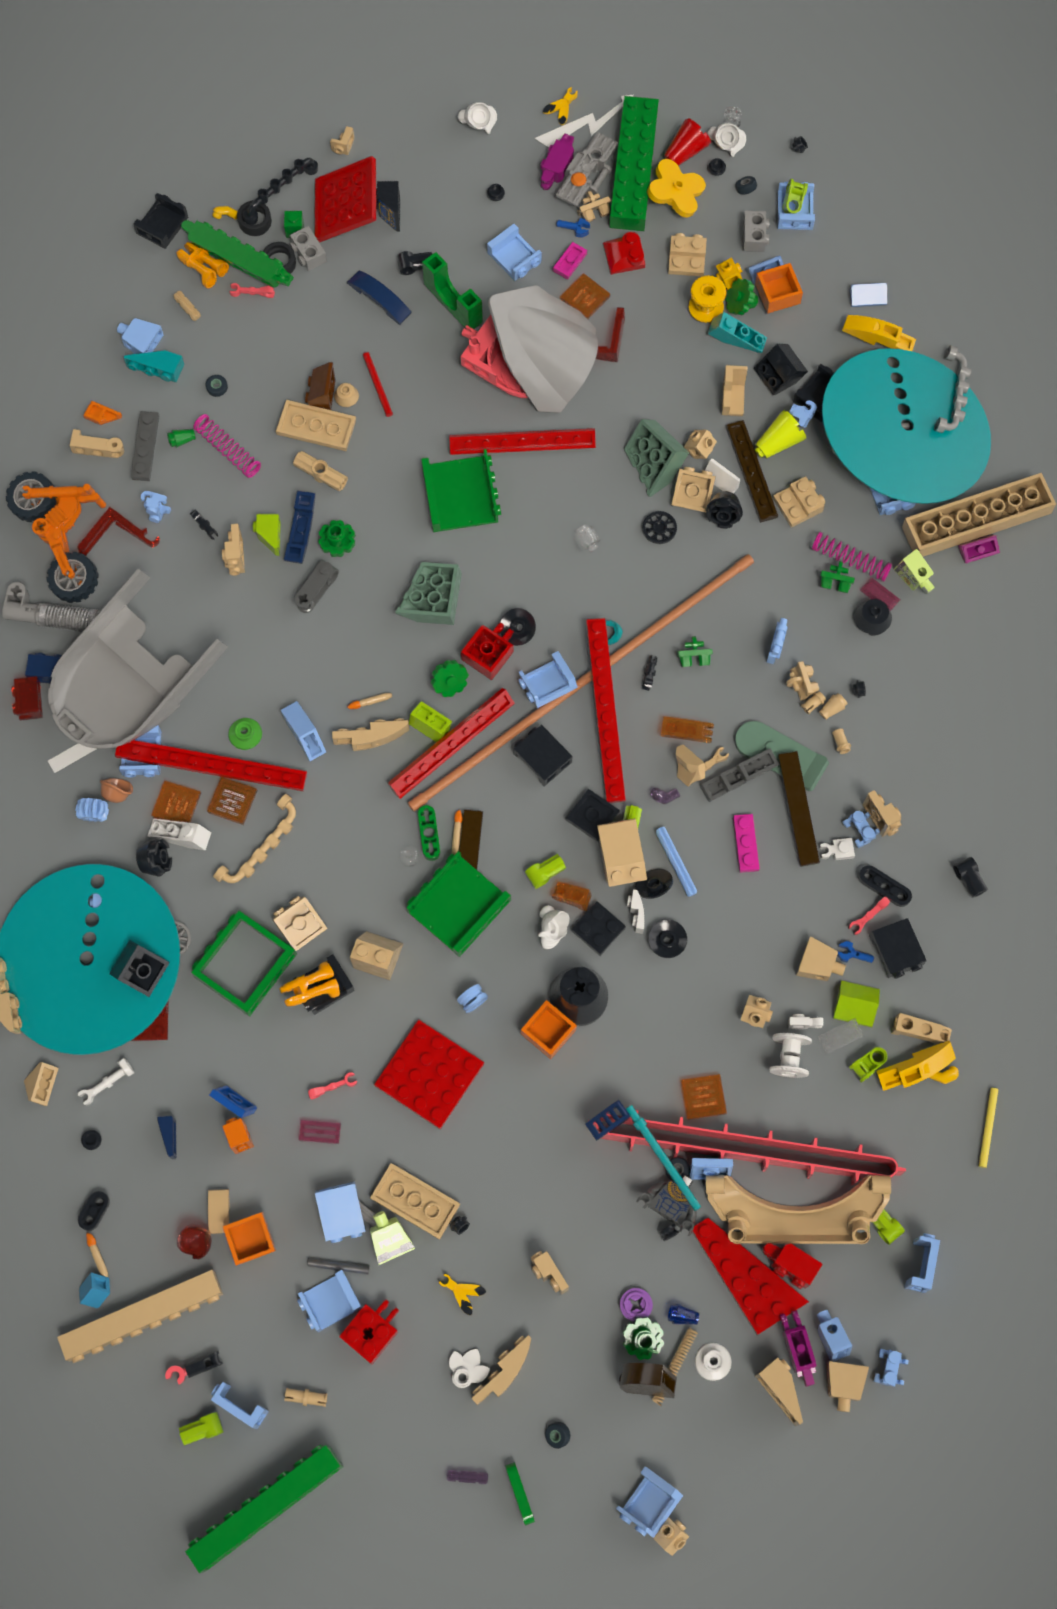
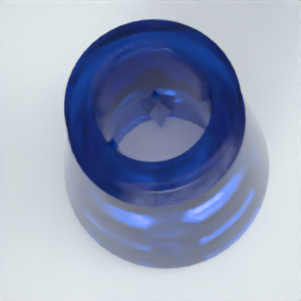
M679 1304L670 1305L668 1321H671L672 1324L697 1325L699 1312Z

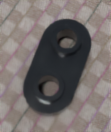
M94 1192L87 1200L78 1217V1224L82 1229L92 1231L98 1227L110 1205V1199L104 1192ZM99 1199L103 1200V1204L101 1206H97L96 1204ZM89 1217L93 1218V1222L91 1224L86 1223V1220Z

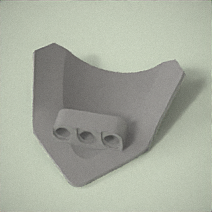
M537 285L490 296L488 299L490 313L503 358L513 377L538 412L561 413L581 388L592 369L598 350L596 328L579 310L548 294Z

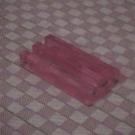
M301 1120L299 1141L339 1144L341 1123ZM305 1126L327 1127L337 1129L336 1131L307 1129L305 1128ZM304 1133L334 1135L336 1138L306 1137Z

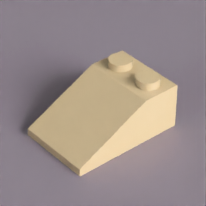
M636 819L597 825L605 878L608 886L647 880Z
M776 1358L755 1377L795 1426L803 1423L792 1374L789 1372L791 1368L784 1359L779 1360V1358Z

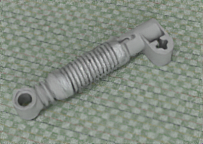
M13 582L7 588L2 614L3 619L36 623L41 627L47 626L63 628L64 630L84 631L101 610L83 609L82 607L66 605L60 606L50 603L29 604L30 595L25 586L20 582Z

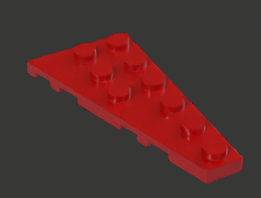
M707 1218L694 1226L692 1231L756 1335L779 1322L781 1314H785L787 1317L792 1311H796L809 1303L807 1299L742 1245L731 1242L728 1234L712 1220Z

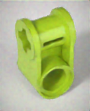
M790 178L782 205L784 213L795 214L801 210L808 188L807 183L801 184ZM789 202L795 204L794 211L790 210Z
M876 1047L865 1056L856 1060L849 1068L855 1071L860 1078L859 1081L862 1083L887 1061V1053L883 1048ZM874 1053L880 1054L882 1061L875 1062L872 1055Z

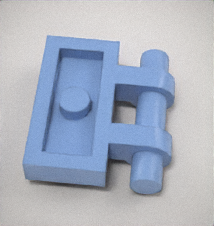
M781 618L780 622H777L767 663L774 664L775 658H780L788 629L786 626L788 620L785 618Z

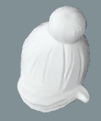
M475 102L469 105L466 110H461L458 113V119L462 124L467 123L474 129L485 130L487 134H490L497 121V113L492 106Z
M731 123L720 124L718 127L712 126L707 133L709 138L719 148L729 151L731 157H734L746 143L745 132Z
M547 905L540 911L542 932L538 936L541 937L542 947L548 950L555 947L560 939L567 934L570 917L564 911L555 910L554 907Z

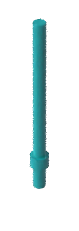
M632 1105L627 1107L626 1110L633 1120L636 1130H640L694 1211L698 1210L701 1205L647 1128L644 1118L639 1116Z

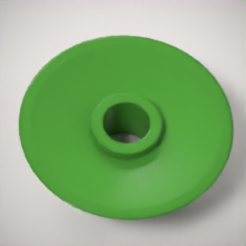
M241 718L230 726L228 737L234 747L248 750L254 748L260 742L262 728L254 719ZM242 731H248L246 734H242Z

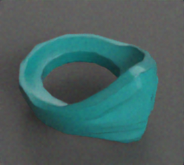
M611 620L606 621V626L613 627L615 630V634L608 640V645H612L622 637L623 630L618 623Z

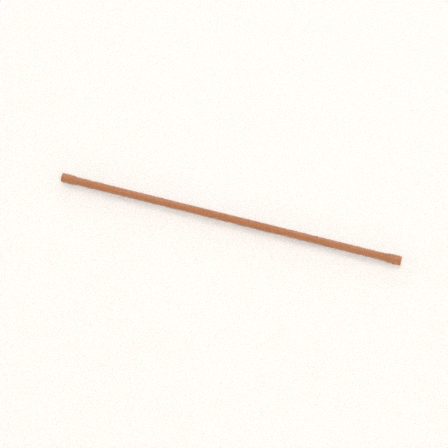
M749 554L745 555L731 568L610 655V665L612 666L735 575L754 563L753 558ZM591 670L576 680L578 688L539 707L426 791L410 800L407 804L413 812L418 810L440 791L591 682Z

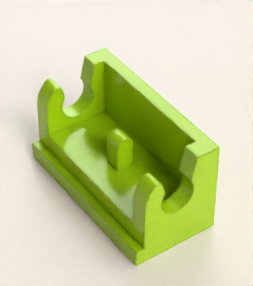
M422 701L411 712L409 719L410 726L435 742H438L444 737L445 733L447 734L450 731L452 724L450 719Z

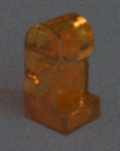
M557 882L552 895L554 900L578 907L583 911L587 910L592 897L589 889L563 882Z

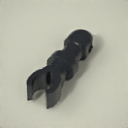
M196 509L190 513L199 524L200 529L205 530L212 540H215L212 536L213 533L218 537L217 531L210 526V522L205 520Z
M652 655L648 658V667L645 669L644 674L646 676L642 685L644 690L649 691L652 688L653 676L656 674L654 669L657 665V656H655L654 661L652 660Z

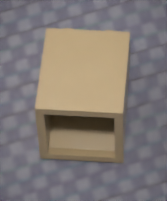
M366 931L356 939L350 955L352 966L354 969L390 980L403 943Z

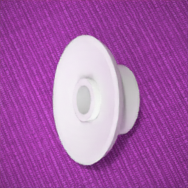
M718 1343L703 1345L695 1355L696 1370L707 1380H720L731 1369L732 1360L730 1353L724 1346ZM711 1358L717 1359L716 1365L710 1363Z

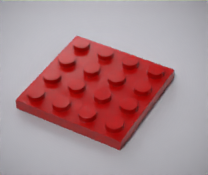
M373 156L315 179V237L319 243L376 221V159Z
M418 1020L374 1086L441 1130L485 1062Z

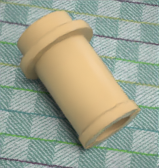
M820 691L814 692L813 696L802 704L801 707L804 708L803 710L807 714H810L820 704L823 705L826 698Z
M837 729L833 731L832 735L837 745L836 750L840 754L848 753L851 750V744L848 743L844 730Z

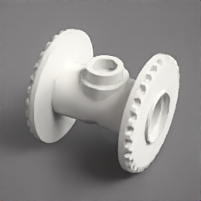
M795 1033L774 1034L772 1039L782 1043V1052L780 1053L781 1064L780 1066H771L769 1068L770 1073L790 1078L807 1077L809 1071L799 1068L801 1045H810L812 1039Z

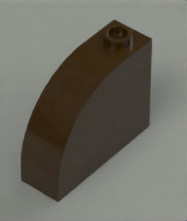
M627 1363L623 1365L619 1385L626 1393L674 1398L677 1377L662 1364Z

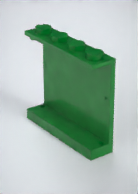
M484 449L483 456L433 464L429 463V458L421 459L433 533L498 523V515H501L500 504L496 505L498 491L497 488H493L495 474L494 471H490V466L493 465L491 455H487V449Z
M458 851L455 855L451 854L446 860L447 864L442 869L438 868L433 874L434 878L429 883L423 884L420 888L421 892L407 902L406 909L414 919L460 957L509 904L511 895L497 888L463 859L461 852Z

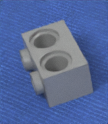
M745 211L743 219V251L764 252L765 246L769 245V234H766V229H769V219L766 218V211Z
M309 226L290 235L291 243L289 245L294 250V253L297 252L300 264L305 266L308 271L327 262L326 253Z

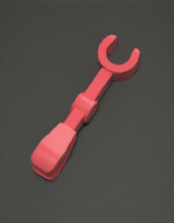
M237 283L231 284L232 289H237L236 291H230V295L233 297H237L241 293L250 295L260 294L267 298H273L275 295L274 288L270 286L246 288L240 287Z
M887 897L882 898L864 917L850 924L849 929L853 925L859 927V930L854 935L860 934L864 925L889 905V899Z
M350 1072L346 1074L344 1080L330 1083L325 1087L310 1089L308 1095L313 1100L325 1094V1092L333 1091L343 1085L353 1087L357 1084V1081L350 1083L347 1079L355 1074Z

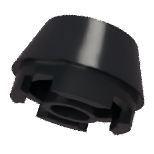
M727 491L717 493L706 507L709 522L712 521L718 524V528H732L733 524L739 522L743 515L739 498Z
M871 599L858 606L855 612V622L859 630L868 633L870 636L882 634L890 627L892 614L885 602L879 599Z
M153 838L138 847L136 861L142 873L160 877L165 872L171 870L172 858L168 857L167 848L170 847L165 840Z

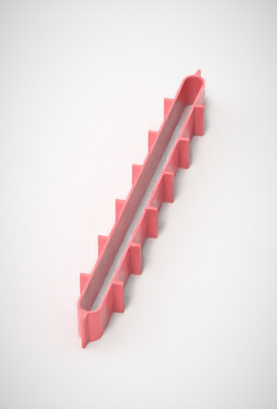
M607 1114L611 1122L614 1123L615 1120L611 1114ZM630 1117V1119L622 1124L633 1125L634 1122ZM680 1117L678 1125L645 1120L647 1128L886 1164L891 1169V1178L894 1175L901 1176L906 1171V1168L898 1167L896 1160L891 1157L862 1153L861 1144L853 1152L817 1146V1138H814L810 1145L772 1139V1131H769L766 1138L727 1132L728 1124L724 1125L722 1131L683 1126V1117ZM595 1122L593 1125L599 1133L602 1132ZM608 1133L602 1137V1139L630 1143L629 1151L631 1152L634 1144L650 1146L646 1139L615 1133ZM656 1140L661 1148L674 1150V1158L677 1157L679 1151L717 1156L718 1159L730 1158L762 1163V1172L766 1171L768 1165L807 1170V1179L814 1172L851 1177V1185L854 1186L859 1178L863 1179L868 1175H883Z

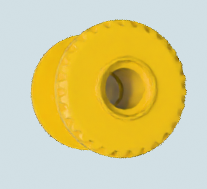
M710 275L701 276L694 281L691 286L689 312L695 320L702 323H710L713 318L723 313V301L726 297L724 283L717 277Z

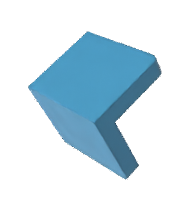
M91 1272L79 1288L80 1304L99 1308L110 1294L109 1278Z

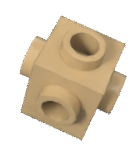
M694 430L690 434V438L684 448L694 459H707L717 441L708 430Z
M749 995L741 1021L749 1023L754 1027L763 1028L765 1021L770 1022L773 1013L770 1010L771 1002L761 997L757 998Z
M668 1517L653 1539L667 1553L673 1556L677 1550L684 1547L689 1536L684 1531L686 1527L678 1519L673 1521Z

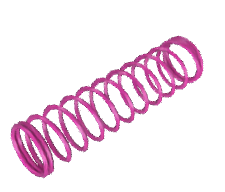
M207 414L197 418L193 426L194 430L202 434L203 438H207V442L212 443L213 447H217V450L222 452L223 456H227V459L232 461L233 465H237L238 470H242V473L247 478L253 477L259 471L261 463L259 461L253 462L254 457H250L245 462L243 468L240 469L239 465L249 457V452L242 455L244 448L238 449L239 443H235L232 446L234 438L228 440L229 434L222 436L224 429L217 432L219 425L213 426L214 420L209 421ZM206 418L205 422L199 427L202 420ZM210 422H212L211 426H210L207 430L204 431V429L206 428V426H207ZM218 426L215 432L209 436L210 432ZM210 429L207 437H205L203 433L207 432ZM222 431V434L215 439L216 435ZM214 435L212 441H209L208 438ZM226 435H228L227 438H226V440L219 445V443L221 442V440H222ZM221 437L217 446H215L213 442L217 441ZM233 440L232 443L226 449H224L228 442ZM225 443L223 449L219 450L218 447ZM237 445L236 449L230 453L231 449ZM228 448H230V450L228 451V454L225 455V454L223 453V451H225V450H227ZM241 449H243L242 452L235 458L236 454ZM236 451V453L234 454L232 460L229 459L228 456L231 455V454H233V453ZM248 454L247 457L242 462H240L243 456ZM240 457L238 463L234 464L233 461ZM253 458V460L251 461V463H250L248 466L245 467V465L247 464V462H248L250 459ZM257 464V466L251 472H249L251 468Z
M821 531L818 533L813 543L812 550H815L817 552L824 544L822 554H826V552L830 548L829 558H831L837 551L836 561H838L844 553L842 560L843 564H845L851 556L849 562L850 567L853 566V564L856 562L858 558L856 570H858L864 563L863 573H865L872 564L869 575L872 576L878 568L876 578L879 579L883 574L881 581H885L892 567V563L890 564L888 562L879 575L883 559L879 561L878 565L872 572L876 556L873 557L868 567L865 569L869 557V553H867L865 558L858 567L862 555V550H860L857 557L851 564L856 549L855 547L852 549L849 556L845 560L849 544L845 546L844 550L838 557L839 550L842 544V541H840L831 555L835 538H833L830 545L824 552L828 540V535L825 537L822 544L817 549L818 544L823 535Z

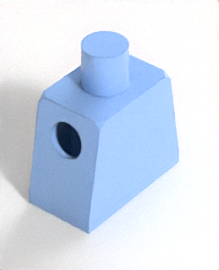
M137 318L133 319L129 326L120 323L117 328V332L122 334L121 339L124 346L134 354L153 352L164 336L160 325Z
M828 1310L818 1313L817 1318L820 1325L817 1331L830 1361L835 1362L849 1356L852 1344L839 1318L835 1317L832 1319Z

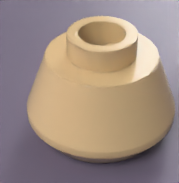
M343 383L336 389L334 398L338 405L351 407L358 401L359 393L351 384Z

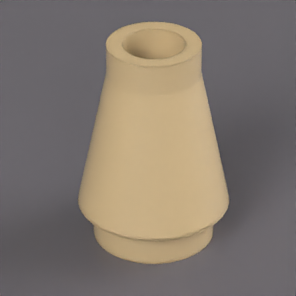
M833 694L819 713L827 720L829 717L844 710L848 703L841 694Z

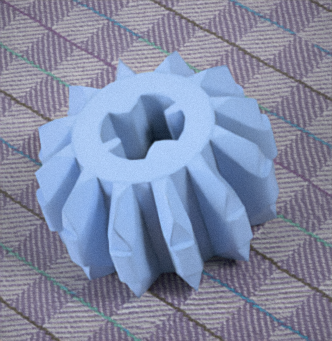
M95 798L79 799L75 808L77 818L89 822L105 821L109 813L107 802Z

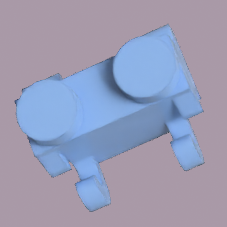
M810 400L806 401V404L811 405L810 410L805 406L793 404L789 412L791 415L799 418V425L804 428L807 427L817 409V405Z
M144 491L141 494V500L145 501L144 508L150 515L149 520L151 522L159 523L162 520L163 514L171 512L169 506L162 505V503L167 504V497L165 495L151 491Z
M860 810L854 812L848 819L842 822L846 828H849L851 826L849 823L853 822L863 838L861 842L859 839L855 840L858 848L870 843L880 833L879 828L874 831L866 821L871 816L869 812L864 815Z
M880 1349L879 1357L884 1358V1355H888L883 1379H880V1374L875 1373L873 1382L895 1387L896 1384L904 1385L903 1380H897L899 1363L908 1365L909 1360L901 1359L902 1353Z

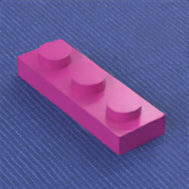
M753 814L734 815L733 821L740 873L759 871Z

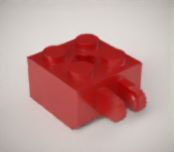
M501 622L493 631L482 625L461 651V660L490 680H493L514 652V645L508 642L514 631L509 629L503 637L499 636L504 627V624Z
M768 1243L762 1249L764 1255L773 1261L771 1265L774 1268L773 1272L782 1278L786 1276L791 1279L790 1283L798 1289L809 1287L823 1265L791 1243L786 1244L782 1249Z
M385 1300L376 1311L365 1304L339 1336L371 1365L374 1364L398 1334V1331L390 1323L400 1310L397 1308L393 1309L385 1320L380 1316L388 1307V1300ZM372 1329L373 1338L370 1339L368 1337V1340L364 1339V1332Z

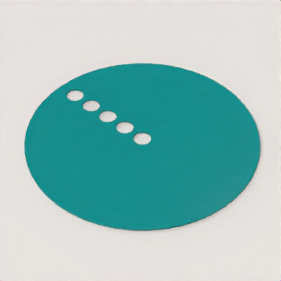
M891 348L877 349L861 353L849 359L831 377L823 397L822 417L825 432L831 447L843 465L868 487L890 498L904 502L920 504L938 503L955 498L970 489L978 481L987 466L991 451V433L985 411L970 387L966 394L963 393V396L968 398L966 406L964 408L961 407V411L966 413L963 422H959L958 427L951 431L944 430L943 433L934 430L939 417L947 419V423H952L951 414L954 410L953 400L956 395L955 385L958 381V376L940 362L913 351ZM890 357L896 358L899 361V367H890L887 359ZM891 374H900L903 378L902 383H894L891 380ZM897 388L903 389L906 392V398H897L894 390ZM898 405H907L910 413L907 415L901 414L898 411ZM905 419L911 421L913 429L910 431L905 430L901 426V421Z
M85 864L65 868L45 877L32 886L17 901L0 931V958L5 961L7 967L5 972V978L9 983V991L7 992L16 995L19 1000L18 1016H20L22 1021L20 1030L27 1037L48 1049L66 1054L88 1055L109 1051L133 1040L154 1022L167 1004L177 980L180 965V941L174 918L167 904L152 886L135 874L121 868L102 864ZM102 875L104 877V885L101 888L96 889L92 887L91 879L93 876ZM92 894H99L102 898L101 904L96 908H92L88 904V899ZM90 913H96L99 917V922L94 927L87 926L85 922L87 915ZM88 932H93L96 935V942L92 946H86L83 943V936ZM129 940L169 962L150 997L109 974ZM86 951L91 952L94 957L93 962L88 966H84L80 962L81 954Z

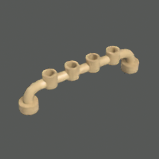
M285 794L277 803L281 810L285 808L288 810V816L279 823L275 831L266 838L260 848L253 853L252 857L242 865L238 873L230 876L228 875L229 870L225 866H221L213 878L218 882L223 880L227 883H236L243 879L244 876L247 878L252 876L255 872L253 866L257 862L262 864L268 857L265 852L270 847L274 850L281 842L278 839L282 833L287 835L293 828L291 823L296 816V810L291 803L292 798L289 795Z

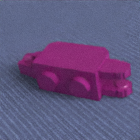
M565 133L560 140L556 139L554 145H550L547 153L548 156L542 160L540 169H542L541 188L544 190L550 189L554 182L559 183L563 181L565 171L574 159L573 136Z
M796 1310L792 1311V1317L796 1328L793 1329L789 1328L786 1315H780L784 1329L782 1333L794 1373H797L798 1377H803L805 1387L815 1384L812 1373H816L815 1367L817 1365L804 1325L802 1326Z

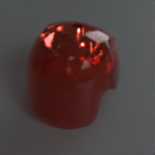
M189 1224L178 1236L177 1247L183 1253L192 1255L193 1259L199 1260L205 1257L211 1249V1234L201 1225Z

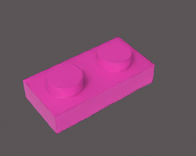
M572 242L553 267V272L568 280L587 255V250Z

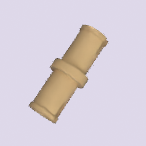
M286 1388L284 1401L303 1403V1406L310 1404L326 1407L328 1394L310 1392L309 1389L303 1391Z

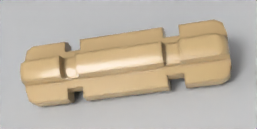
M177 291L173 295L177 303H180L179 305L190 315L193 321L201 317L200 312L194 308L195 306L185 297L182 291Z

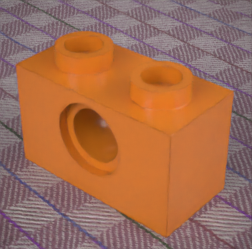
M241 1118L229 1119L222 1126L229 1146L235 1154L254 1147L247 1126Z

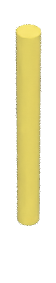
M990 1088L979 1167L987 1168L998 1096L997 1088Z

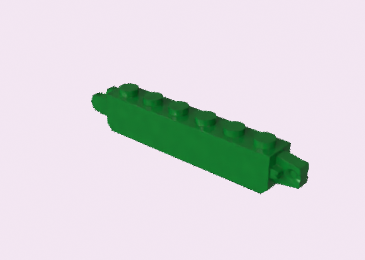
M189 220L182 222L181 227L188 234L190 242L206 250L209 255L226 261L230 266L272 288L277 287L279 284L289 287L294 277L285 270L280 260L276 258L270 259L269 255L261 250L257 252L254 247L247 243L245 245L241 244L239 239L234 236L228 237L221 229L216 231L212 225L205 221L204 223L199 221L193 223Z

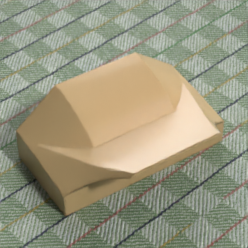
M685 745L678 746L676 749V759L678 761L677 778L689 787L693 782L705 778V763Z

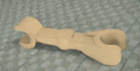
M723 747L717 750L712 759L705 762V772L710 770L715 764L728 759L729 753L726 756L719 754L724 750Z

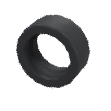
M254 200L248 201L241 205L237 213L240 229L249 236L263 235L271 227L272 219L269 208L266 204H260L256 211L264 214L265 219L260 224L249 225L244 221V212Z
M273 242L265 247L263 252L269 255V258L275 253L287 254L289 261L283 267L290 274L294 271L296 258L294 250L290 245L285 242Z

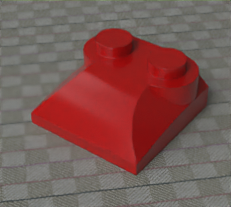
M627 232L621 238L603 242L611 275L645 268L644 252L637 233Z

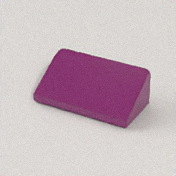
M993 534L958 545L965 563L1000 553L997 536Z

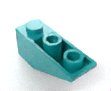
M725 312L713 318L708 331L709 335L723 343L758 353L763 352L767 340L766 336Z
M166 350L124 356L126 366L129 369L142 371L149 376L160 377L167 382H177L185 365L181 355Z

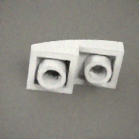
M633 889V895L628 896L627 907H631L630 913L638 914L633 917L632 926L636 927L635 933L643 934L644 908L638 891Z

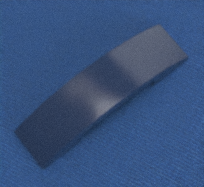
M359 270L347 281V284L358 293H364L386 311V315L399 325L412 313L403 301L389 288L363 271Z
M297 491L292 528L284 557L286 562L303 564L312 527L315 493Z

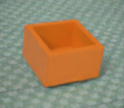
M791 263L757 273L755 286L767 314L801 304L803 291Z
M546 1000L522 1027L521 1035L551 1060L574 1034L577 1025Z
M263 1212L222 1226L236 1266L276 1251Z

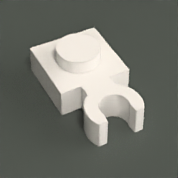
M852 838L833 840L832 846L827 843L819 846V849H826L828 851L827 854L821 855V859H828L831 855H834L835 860L852 859L855 857Z
M804 1014L792 1015L793 1017L788 1019V1029L822 1028L823 1018L804 1017Z

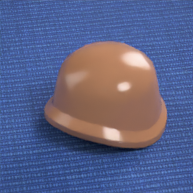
M118 778L100 780L101 796L109 802H123L133 793L132 784L126 780Z

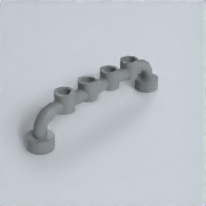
M952 345L948 347L945 359L950 361L957 359L960 367L957 371L958 381L955 385L956 395L953 400L952 423H947V419L939 417L934 430L943 433L944 430H954L958 427L959 422H963L966 413L961 411V407L964 408L968 399L963 396V393H967L970 385L965 382V379H968L971 375V369L967 368V360L963 354L958 352V348Z

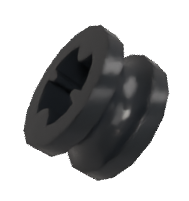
M675 1224L659 1232L660 1235L664 1236L663 1241H667L680 1233L679 1230H675Z

